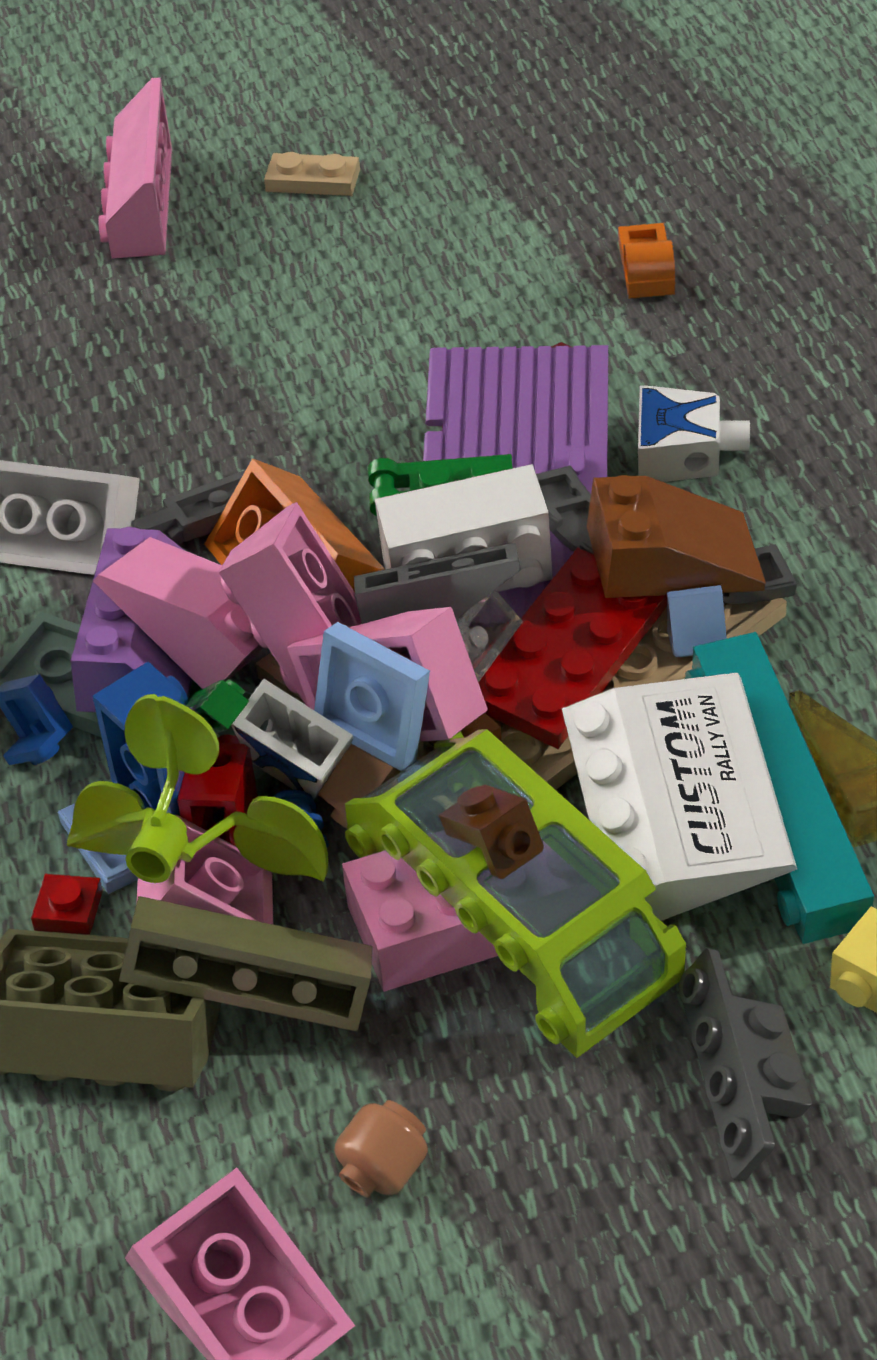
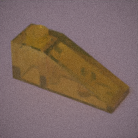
M800 690L789 693V706L852 847L877 841V740Z

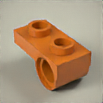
M664 223L618 227V243L628 298L675 295L673 245L671 240H667Z

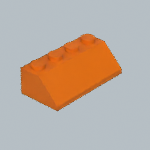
M253 458L204 544L218 562L223 565L231 550L286 507L297 502L354 592V576L386 570L300 476Z

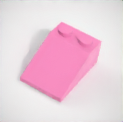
M149 537L98 574L93 580L202 689L220 680L226 682L263 649L256 641L251 630V621L240 604L233 603L224 592L221 576L218 573L222 565Z
M452 607L408 611L349 627L430 671L420 741L449 740L488 710ZM323 635L294 642L287 647L307 703L313 710L315 708Z
M235 1168L132 1245L125 1257L161 1308L207 1360H313L355 1326L238 1168Z

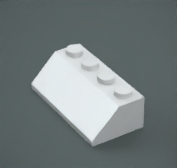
M0 460V563L95 575L107 528L121 529L134 526L133 520H135L140 478Z

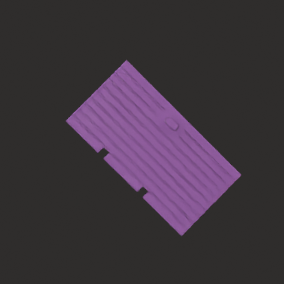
M591 345V347L556 346V348H551V346H538V348H534V346H521V348L486 347V349H481V347H469V349H464V347H452V349L431 348L425 423L427 426H443L442 431H428L425 433L423 461L512 454L513 468L533 464L536 474L571 465L579 480L591 494L593 478L607 477L608 345ZM550 531L553 579L573 554V551L566 547ZM551 580L539 582L530 587H517L490 593L456 619L457 624L516 625Z

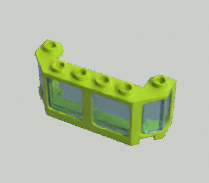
M488 729L477 730L466 738L459 731L449 740H439L434 744V750L363 798H353L345 803L347 819L345 837L353 852L359 858L386 850L394 859L400 860L402 858L416 871L421 884L431 895H441L455 908L459 920L470 932L475 934L480 932L494 945L498 957L507 968L514 972L520 970L536 985V1004L539 1013L536 1014L535 1020L540 1031L551 1043L556 1045L561 1043L576 1058L580 1057L680 982L685 972L686 942L677 926L669 925L667 927L653 914L651 905L645 900L648 895L656 890L646 870ZM485 784L527 799L542 839L543 851L504 879L491 875L481 848L446 835L439 814L457 803L459 796L470 788Z

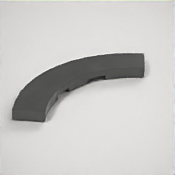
M572 466L536 474L549 512L550 531L573 552L578 547L594 555L587 529L591 494L579 480ZM776 544L755 548L766 582L765 590L723 593V603H753L795 596L797 583Z

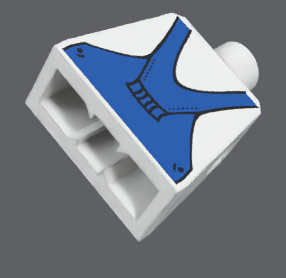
M640 386L638 476H649L662 482L713 477L719 475V451H749L750 421H720V397L715 393Z
M263 679L248 699L249 703L231 726L240 744L250 747L252 763L293 790L309 793L315 800L319 791L350 747L353 735ZM266 720H268V726L266 730L263 731L262 729H260V727Z

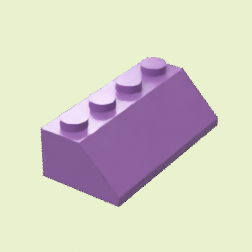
M135 527L107 528L93 580L98 574L149 537L177 548H182L160 530H144ZM92 582L71 657L76 711L96 712L92 695L148 661L165 677L169 675L175 677L184 688L189 700L193 679Z

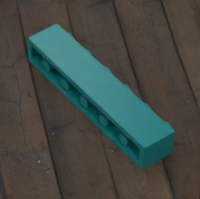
M757 632L693 646L692 670L685 672V679L738 673L744 686L798 869L774 878L779 889L777 893L778 907L785 925L794 924L802 944L849 933L871 906L873 907L874 894Z

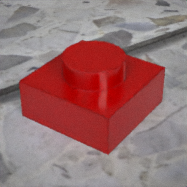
M45 874L31 916L34 931L90 935L103 893L101 879L96 877Z

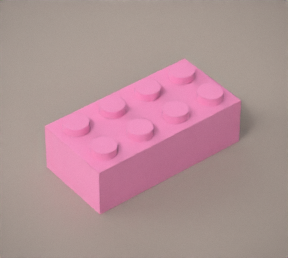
M445 832L430 837L452 857L459 858L465 856L476 848L474 845L446 835ZM544 843V849L539 855L506 878L499 879L492 876L489 868L481 872L477 877L479 884L537 937L551 935L602 898L599 893ZM385 850L342 863L347 905L363 944L373 946L372 965L383 992L498 956L494 945L480 932L472 933L461 923L455 908L441 895H431L423 887L416 871L402 858L396 860Z

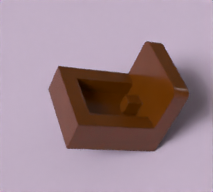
M485 784L470 788L459 796L457 803L439 814L446 835L481 848L489 871L496 878H506L539 855L544 849L527 799Z

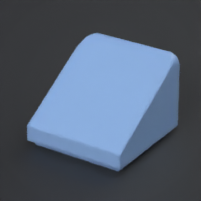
M721 585L667 592V632L675 657L693 656V646L727 639Z

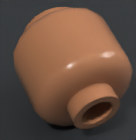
M386 1100L383 1105L376 1103L365 1104L335 1143V1155L344 1167L340 1171L339 1177L351 1189L367 1198L374 1190L384 1195L398 1194L427 1155L428 1145L423 1138V1134L426 1132L424 1124L413 1113L394 1101Z

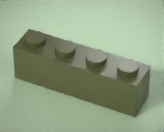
M138 896L119 981L358 1031L371 980L373 946Z

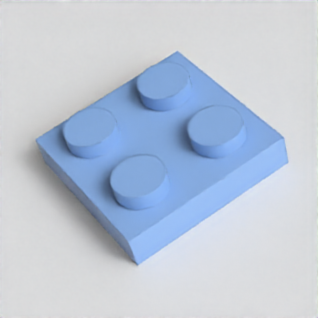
M337 622L323 633L314 711L353 735L351 744L404 772L417 761L430 671Z

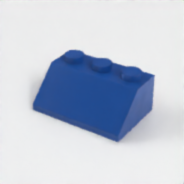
M148 661L92 695L111 781L135 791L141 797L144 808L156 810L166 782L167 768H149L143 766L134 758L125 739L126 718L134 703L144 695L156 694L158 697L165 696L185 706L188 704V697L184 688L175 677L171 675L165 677ZM179 770V778L167 813L179 816L180 810L177 799L185 774L183 771Z

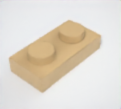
M295 152L273 153L264 178L266 192L352 196L360 172L359 157H347L338 154L304 155Z

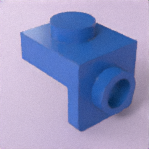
M40 674L6 681L0 686V708L19 736V739L3 755L8 765L29 761L32 765H37L53 757L60 749L58 742L73 728V725L57 702L51 688L45 683Z

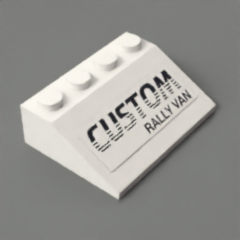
M738 673L617 687L562 708L589 820L646 870L656 890L648 895L645 900L651 905L653 914L659 920H665L798 870L744 686Z

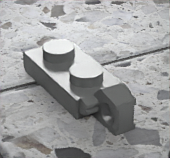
M246 470L163 499L164 507L155 513L133 520L135 528L160 530L176 544H182L183 541L187 542L209 535Z

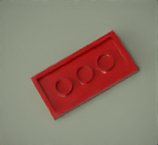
M577 547L476 674L488 709L484 713L545 744L559 749L568 737L562 708L602 693L667 607V595L605 598L595 556Z

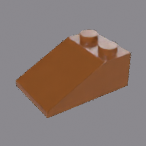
M620 475L616 477L593 478L587 529L605 598L663 596L671 591L721 585L722 593L765 590L766 582L742 511L649 476Z

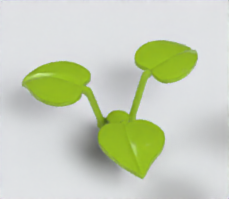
M148 694L140 697L127 715L124 733L130 752L140 764L149 768H167L166 782L156 810L144 808L141 797L132 789L109 781H97L88 784L80 792L75 802L67 846L100 853L126 855V864L129 870L139 879L149 883L166 881L179 859L191 862L198 850L233 826H236L233 833L236 847L245 859L257 867L278 874L309 876L322 882L328 873L327 847L317 824L304 810L295 804L276 797H256L249 805L247 814L234 812L192 842H188L185 823L176 815L167 813L179 778V770L189 774H201L208 771L217 760L219 742L213 728L203 717L185 705L165 696L158 697L156 694Z

